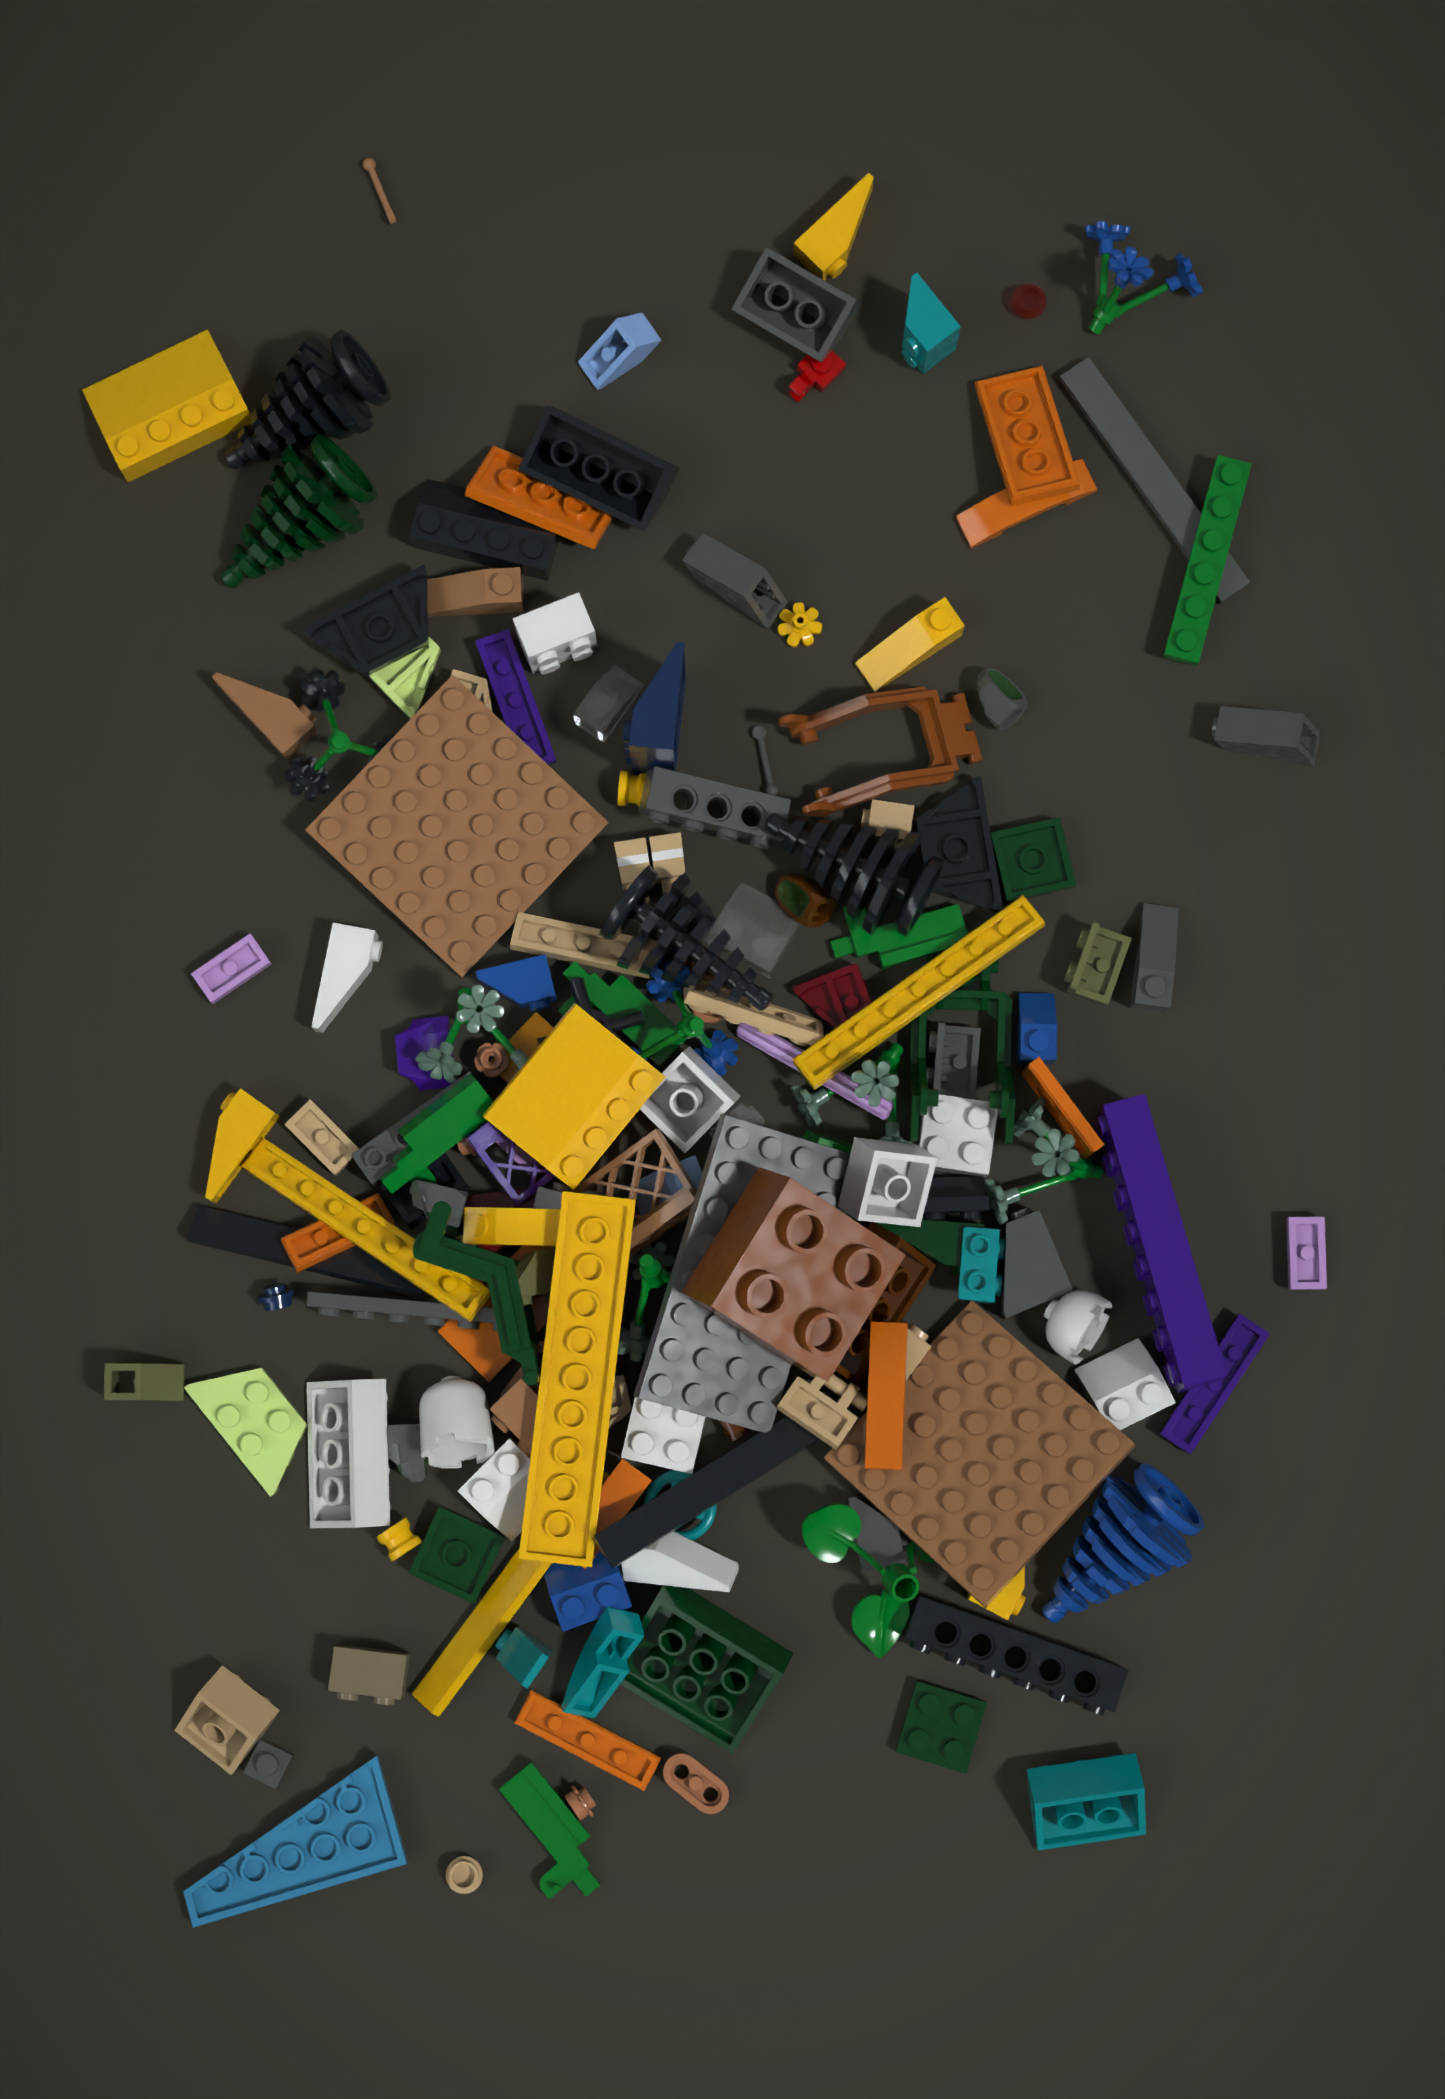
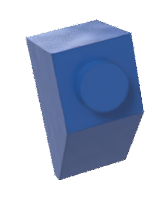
M546 954L476 971L477 979L482 985L491 990H496L499 995L523 1009L529 1007L530 1012L548 1009L551 1007L550 1002L557 1000Z
M1018 993L1017 1064H1029L1040 1057L1045 1065H1053L1057 1060L1055 996L1051 993Z

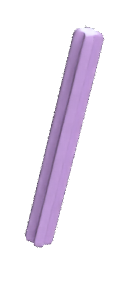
M745 1023L739 1024L736 1030L739 1038L800 1072L793 1064L792 1059L802 1053L803 1049L776 1034L766 1035L758 1031L754 1026ZM843 1072L838 1073L823 1084L826 1088L882 1120L887 1119L893 1111L894 1102L885 1100L883 1096L881 1097L880 1105L877 1107L869 1105V1095L864 1098H858L854 1090L860 1084L852 1082L851 1077Z

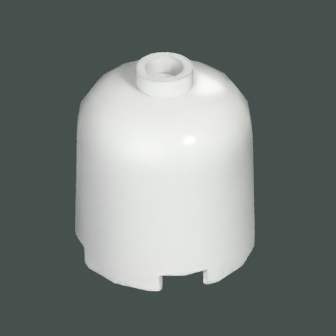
M460 1376L444 1377L440 1382L426 1389L419 1405L421 1457H428L429 1465L439 1468H461V1461L476 1458L477 1464L489 1459L495 1450L489 1404L485 1391L476 1383L464 1380Z

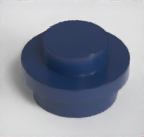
M276 1283L265 1286L263 1288L264 1293L258 1295V1301L263 1303L264 1310L273 1311L292 1305L291 1297L294 1295L293 1288H285L284 1283Z

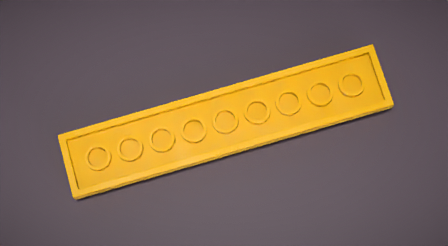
M569 1191L562 1192L518 1559L592 1567L595 1547L593 1536L597 1531L636 1199Z

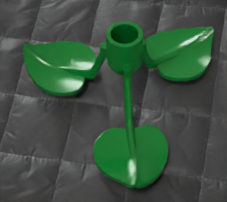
M842 1503L823 1506L807 1514L803 1519L801 1527L803 1541L812 1555L828 1563L841 1561L845 1557L848 1547H850L882 1575L881 1581L886 1589L882 1590L881 1596L878 1594L864 1596L855 1605L851 1614V1625L856 1636L877 1658H882L895 1644L904 1630L910 1613L908 1601L915 1598L919 1592V1581L913 1575L917 1572V1568L914 1566V1552L924 1562H936L912 1541L906 1547L907 1566L902 1563H892L883 1567L863 1548L853 1542L861 1531V1520L857 1512L850 1506Z

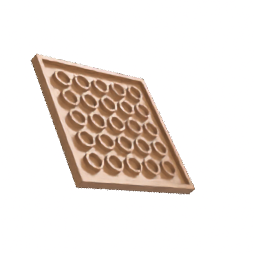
M452 675L305 831L458 975L463 977L516 921L518 912L524 913L609 822Z
M971 1301L930 1344L931 1348L906 1380L903 1470L865 1469L867 1412L850 1429L836 1450L832 1448L825 1455L824 1459L986 1608L1132 1451L1135 1443L974 1301Z

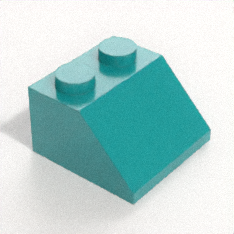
M915 273L911 277L902 341L903 350L901 353L905 361L912 368L917 366L922 374H924L956 350L961 326L921 276Z

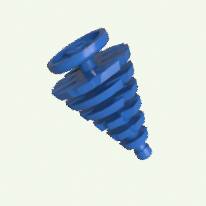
M1143 1463L1135 1470L1133 1475L1136 1487L1118 1476L1116 1478L1113 1475L1107 1476L1102 1486L1103 1495L1097 1496L1092 1506L1093 1516H1087L1083 1524L1082 1531L1084 1536H1078L1072 1547L1075 1557L1068 1556L1062 1569L1066 1578L1057 1577L1053 1586L1056 1597L1050 1599L1042 1607L1043 1615L1047 1620L1052 1623H1058L1068 1610L1080 1613L1089 1609L1087 1608L1089 1607L1087 1600L1090 1603L1096 1604L1109 1600L1110 1596L1107 1590L1113 1595L1122 1594L1130 1590L1128 1581L1134 1586H1138L1150 1581V1574L1158 1577L1171 1571V1566L1175 1565L1179 1568L1192 1561L1191 1550L1185 1545L1187 1542L1179 1532L1188 1536H1195L1205 1527L1204 1520L1190 1499L1166 1475L1153 1466Z

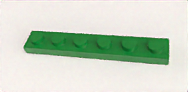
M1217 455L1166 642L1164 658L1197 666L1199 663L1252 463L1222 455Z

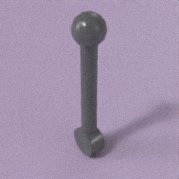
M756 726L753 728L752 736L758 742L766 781L764 793L776 796L778 788L773 784L764 741L766 729L763 726Z

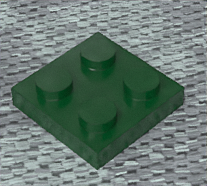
M1060 817L991 832L994 856L1006 903L1014 902L1022 895L1028 899L1072 889L1077 886Z
M439 1506L408 1574L475 1604L506 1536Z
M916 1680L895 1750L896 1753L967 1774L987 1702Z

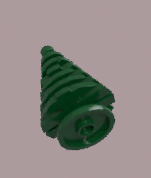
M318 434L313 438L310 449L319 465L308 456L302 454L294 446L289 445L281 454L280 463L286 466L275 465L270 476V480L274 481V483L263 487L260 494L263 497L260 501L262 505L256 504L251 513L252 515L249 517L254 526L246 524L239 533L244 545L248 546V548L246 549L244 546L236 543L231 552V557L235 562L231 566L228 565L220 574L222 582L231 589L237 588L243 582V578L246 575L252 579L264 576L266 572L262 565L271 570H278L284 567L286 563L282 555L289 561L295 562L303 558L302 553L305 550L315 553L324 549L326 545L320 543L321 540L335 544L345 538V533L354 535L363 529L364 520L356 517L360 512L354 503L346 499L348 495L355 501L368 505L377 499L378 493L366 473L334 441L322 434Z

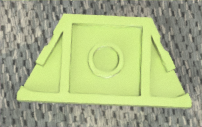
M429 637V645L368 677L411 719L420 708L441 649Z
M258 1368L186 1385L184 1387L186 1392L268 1495L272 1497L276 1494L286 1468L295 1454L294 1451L306 1430L307 1422L263 1368Z

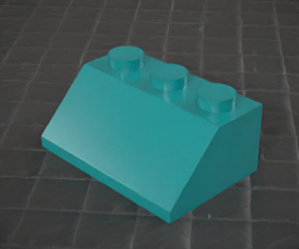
M1136 1753L1117 1754L1111 1757L1078 1760L1071 1763L1043 1765L1027 1769L1028 1794L1037 1851L1146 1835L1145 1787Z

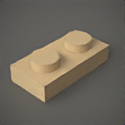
M311 1099L284 1124L335 1176L354 1159L351 1154L359 1150L352 1140Z

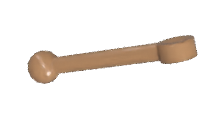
M366 158L362 166L370 174L390 225L397 223L375 171L376 162L372 158Z

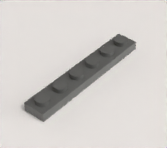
M308 1292L307 1306L318 1308V1315L339 1317L340 1310L353 1311L352 1318L374 1320L375 1313L388 1314L387 1321L409 1323L411 1316L423 1317L422 1324L444 1326L445 1320L458 1321V1328L479 1329L480 1323L493 1324V1331H498L494 1310L488 1307H482L470 1323L442 1303Z

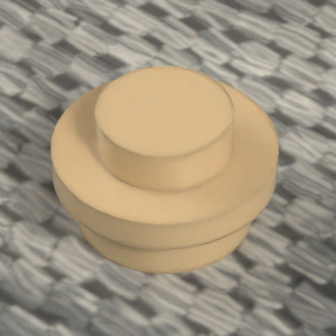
M470 1856L455 1858L450 1862L446 1870V1881L449 1887L460 1894H468L475 1891L483 1878V1870L480 1863Z

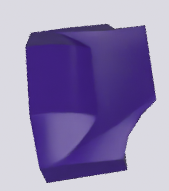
M449 1016L413 1019L410 1027L395 1035L398 1074L413 1081L420 1091L445 1089L452 1084L447 1082L444 1076H442L441 1080L430 1078L432 1070L424 1071L418 1066L419 1062L415 1060L419 1052H428L430 1048L438 1049L441 1042H445L450 1031Z

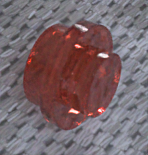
M1021 285L1012 295V309L1021 318H1037L1045 309L1046 295L1036 285Z

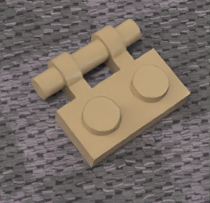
M806 1372L814 1378L811 1384L798 1376L776 1409L836 1450L858 1419L857 1416L847 1410L849 1404H852L860 1411H863L867 1405L868 1398L858 1392L860 1390L858 1386L852 1382L848 1385L834 1374L829 1382ZM823 1385L841 1397L837 1403L819 1391Z

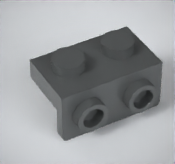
M938 1022L937 1031H930L929 1052L935 1053L934 1067L927 1066L928 1088L938 1089L940 1095L975 1100L981 1028L948 1026L945 1023Z

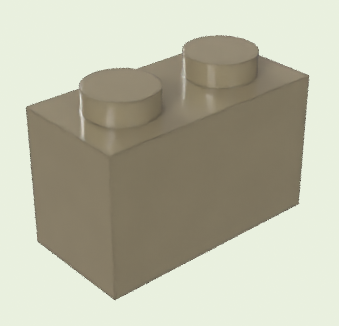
M337 1644L333 1649L328 1691L337 1692L336 1698L342 1700L358 1701L359 1695L373 1696V1703L395 1705V1699L402 1700L405 1697L410 1653Z

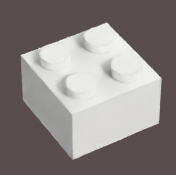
M579 592L513 618L518 640L532 674L539 671L541 674L551 673L560 668V663L572 658L574 661L586 659L593 654L592 650L598 648L594 627Z
M690 1046L664 1070L662 1074L665 1076V1079L640 1108L684 1153L720 1118V1114H724L741 1097Z
M939 1094L938 1107H927V1115H922L918 1146L937 1157L935 1171L983 1176L986 1178L990 1170L998 1109H989L988 1101Z
M854 1137L837 1207L858 1221L920 1227L937 1157L916 1144Z
M635 1397L621 1458L692 1474L706 1417Z

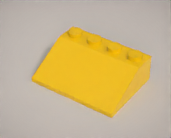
M208 329L82 389L114 459L128 483L242 428L244 425L251 424L250 412Z
M574 1003L482 1116L574 1190L665 1079V1076Z

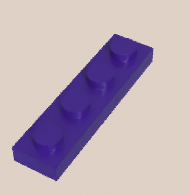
M509 629L476 640L478 651L505 724L548 765L556 763V757Z
M1237 1314L1218 1343L1227 1377L1218 1383L1186 1391L1159 1432V1435L1191 1455L1270 1333L1242 1314Z

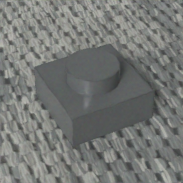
M261 1738L243 1773L277 1789L294 1754Z

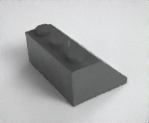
M766 247L731 310L822 363L846 332L861 303Z

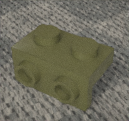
M1093 921L1089 929L1083 927L1080 932L1076 948L1081 949L1077 962L1070 961L1064 981L1069 982L1067 993L1108 1006L1132 938L1099 927L1100 923Z

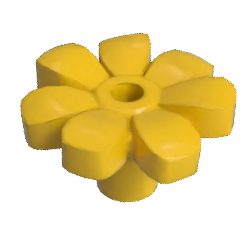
M794 603L793 612L784 609L780 613L779 618L784 623L779 624L777 627L778 634L782 637L789 635L787 645L796 648L800 640L804 646H811L814 644L812 634L819 635L822 632V623L815 621L819 616L818 611L813 607L805 611L803 603Z

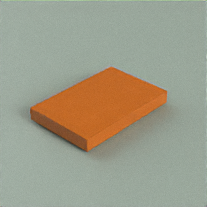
M1038 1057L1029 1063L1021 1072L1023 1078L1037 1097L1042 1096L1046 1101L1044 1104L1045 1108L1065 1135L1071 1134L1076 1141L1074 1147L1080 1155L1085 1158L1089 1157L1101 1148L1104 1143L1041 1058Z

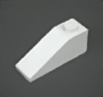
M338 923L332 924L311 1026L315 1032L323 1033L372 971L373 961L379 962L383 942L378 941L379 935L375 930Z
M674 1531L622 1563L624 1581L730 1592L739 1570L737 1562Z

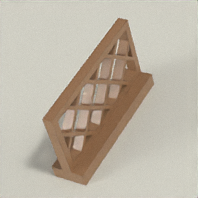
M654 1129L573 1190V1192L584 1193V1189L590 1190L596 1184L607 1186L606 1196L613 1197L614 1188L630 1191L628 1199H636L637 1193L653 1196L651 1210L647 1214L640 1215L634 1213V1218L638 1220L633 1223L629 1259L687 1218L697 1192V1188L660 1129ZM653 1142H656L662 1151L659 1166L643 1163L646 1147ZM635 1155H637V1156H636V1161H631V1160H630V1159L633 1158ZM667 1161H668V1163L670 1164V1166H671L672 1169L666 1168V1167H667ZM623 1164L635 1166L631 1186L615 1183L618 1168ZM642 1167L658 1170L654 1191L638 1188ZM665 1172L676 1174L683 1185L673 1195L662 1193ZM609 1175L608 1182L602 1181L605 1177ZM661 1197L667 1198L665 1201L660 1203Z

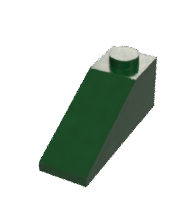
M923 1219L920 1227L875 1222L903 1238L921 1254L939 1265L951 1267V1274L960 1275L963 1229L965 1227H985V1224Z

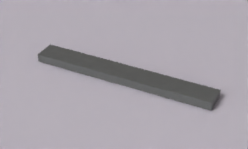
M1087 357L1060 375V382L1189 560L1201 512L1092 360ZM1229 552L1216 596L1219 604L1244 589L1250 583Z

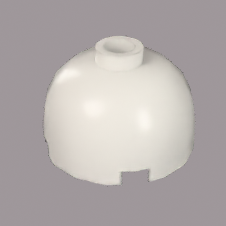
M1088 1290L1069 1292L1060 1301L1054 1298L1044 1313V1317L1048 1319L1045 1329L1046 1338L1052 1349L1074 1365L1080 1363L1083 1358L1078 1356L1083 1348L1090 1352L1110 1317L1104 1313L1105 1308L1112 1309V1303Z

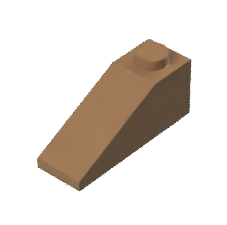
M520 567L481 569L428 579V617L524 613L523 577Z
M218 672L212 676L217 686L287 761L319 733L313 724L317 718L304 704L298 708L292 700Z

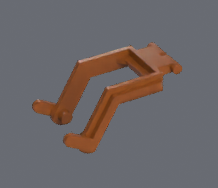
M923 686L864 694L810 716L789 714L778 718L779 726L790 728L791 737L800 738L801 745L806 746L819 741L816 732L863 714L910 707L918 714L931 762L928 768L887 774L833 794L832 787L815 791L817 801L803 806V814L825 817L890 792L946 784L951 781L954 773L959 771L956 759L968 757L970 765L982 762L983 758L975 731L966 732L965 726L973 723L965 694L951 696L952 702L941 704L937 689L928 690Z

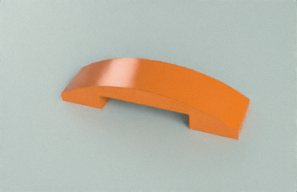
M1083 459L1073 461L1080 481V490L1011 506L1007 491L1004 489L957 515L956 520L970 549L1002 535L1003 531L1063 503L1066 506L1097 492V487Z

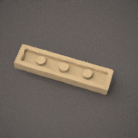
M518 912L510 949L534 955L546 954V957L572 963L576 961L582 965L650 979L649 975L640 973L639 970L649 952L655 949L657 941L653 940L646 951L642 950L639 959L629 969L618 967L617 962L620 960L632 937L635 936L620 933L614 940H606L599 935L601 929Z
M701 981L694 990L686 987L683 988L684 1003L688 1004L694 1011L700 1013H707L709 1011L721 1015L723 1019L730 1023H745L754 1026L763 1034H778L787 1037L791 1042L799 1046L813 1045L824 1036L822 1020L774 1004H770L765 1010L759 1011L750 1005L751 1002L744 997L738 1003L730 1002L726 999L732 990L722 988L717 996H711L704 993L710 984L705 981Z

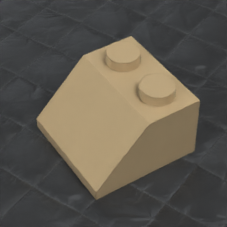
M222 1665L198 1692L174 1731L232 1776L269 1728L280 1710L266 1697L260 1695L243 1682L237 1674L232 1673Z

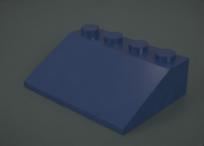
M677 642L633 708L632 720H625L623 742L626 764H632L633 775L647 772L655 766L676 771L686 684L685 642Z

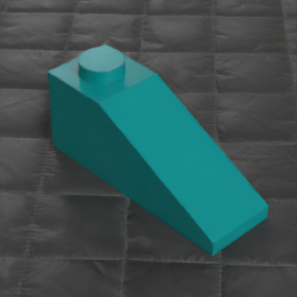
M519 1625L513 1632L507 1628L495 1645L500 1650L496 1659L527 1689L554 1651L553 1648Z

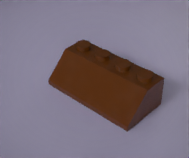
M871 1222L867 1229L906 1255L835 1372L858 1387L869 1372L871 1322L901 1323L937 1267L903 1238L875 1222Z

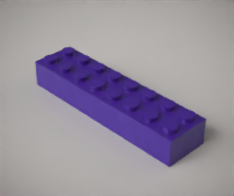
M1142 1094L1104 1104L1096 1116V1122H1093V1129L1102 1142H1104L1106 1156L1103 1157L1104 1168L1108 1178L1114 1177L1116 1191L1112 1193L1118 1212L1123 1211L1125 1215L1126 1225L1122 1226L1127 1246H1133L1135 1250L1136 1260L1132 1261L1137 1281H1143L1145 1285L1146 1295L1142 1296L1147 1316H1154L1156 1330H1153L1152 1334L1157 1351H1164L1167 1365L1162 1366L1167 1386H1174L1175 1393L1177 1394L1218 1383L1227 1377L1146 1095Z

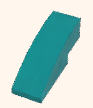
M611 1607L605 1609L577 1660L561 1706L563 1712L589 1718L597 1716L629 1673L627 1659L644 1638L639 1614Z

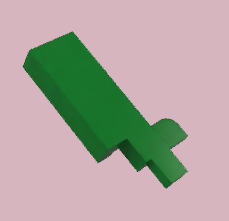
M959 904L921 914L907 938L897 932L895 928L896 922L879 926L872 936L869 935L862 928L865 915L867 914L866 909L864 908L855 920L846 912V906L843 907V911L851 935L830 941L835 959L856 954L858 959L878 953L883 970L942 953L965 937L968 931L966 930Z
M576 961L562 973L569 982L577 978H584L591 1007L594 1006L609 1019L641 1010L645 1024L620 1030L639 1050L644 1051L677 1031V1026L623 975L609 987L595 972L590 976ZM573 995L558 1009L561 1015L564 1016L575 1003ZM678 1039L649 1056L648 1059L659 1068L687 1039Z
M471 1073L398 1130L409 1146L392 1158L396 1166L380 1177V1180L392 1194L409 1180L411 1183L415 1180L436 1184V1178L427 1166L486 1121L482 1115L491 1106L493 1101Z
M531 1761L503 1784L499 1790L557 1861V1864L540 1879V1889L548 1899L552 1898L572 1880L587 1897L601 1885L588 1869L591 1862L578 1847L591 1836V1833L537 1765Z

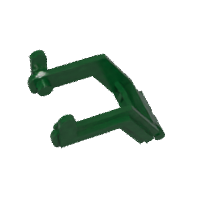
M927 957L926 964L935 957ZM998 960L911 1021L910 1083L912 1104L910 1141H918L919 1115H927V1107H938L939 1090L928 1088L925 1060L926 1019L935 1010L987 1011L996 1021L994 1078L996 1091H989L988 1107L989 1109H999L1000 1118H1005L1004 1144L1013 1143L1016 1098L1011 1073L1012 999L1006 992L991 991L990 973H998Z
M444 1201L435 1203L425 1231H422L414 1242V1257L418 1260L488 1282L502 1353L521 1363L523 1380L527 1385H539L542 1367L539 1351L540 1344L532 1305H523L516 1271L520 1261L456 1240L459 1228L448 1225L452 1212L451 1206Z

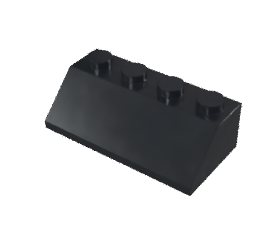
M550 405L546 406L518 468L519 471L643 531L647 529L665 501L680 467Z
M434 480L429 481L417 504L409 534L413 548L493 568L520 567L522 575L545 581L549 580L560 535L466 497V488Z

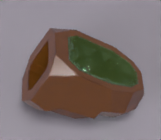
M797 873L781 876L775 887V897L779 906L795 921L805 927H821L831 918L837 906V902L830 896V891L822 888L811 878H806Z

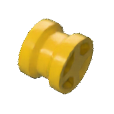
M620 771L618 806H626L629 803H633L640 807L647 772L631 775L628 771Z
M407 1517L376 1537L378 1542L384 1544L389 1550L388 1557L391 1562L422 1543L420 1537L413 1535L411 1532V1523Z

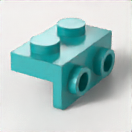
M965 1227L963 1229L958 1298L960 1300L991 1304L995 1302V1296H1001L1002 1275L997 1274V1262L1004 1258L1005 1239L999 1238V1229Z

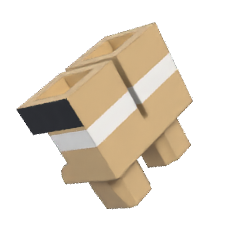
M681 832L649 837L653 866L659 874L655 885L662 884L663 894L665 892L669 893L672 883L685 872ZM646 838L614 842L623 890H627L638 875L650 865ZM649 896L646 899L648 904L650 903Z

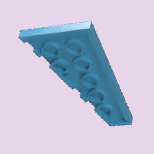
M377 1755L185 1889L183 1893L192 1927L194 1928L407 1864V1857L379 1756Z

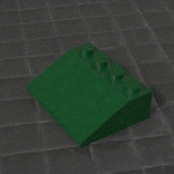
M663 1585L641 1621L644 1638L627 1659L629 1673L620 1685L733 1754L783 1676L794 1653L689 1588Z

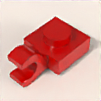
M833 351L828 354L822 363L807 354L797 365L796 370L802 375H799L789 385L791 390L788 392V395L799 403L814 386L823 392L846 369V363Z

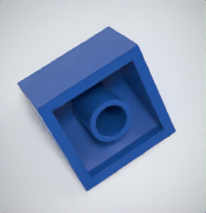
M601 1551L593 1559L592 1567H587L586 1570L581 1566L552 1563L544 1574L562 1632L599 1619L607 1607L624 1610L633 1605L620 1566L612 1569Z

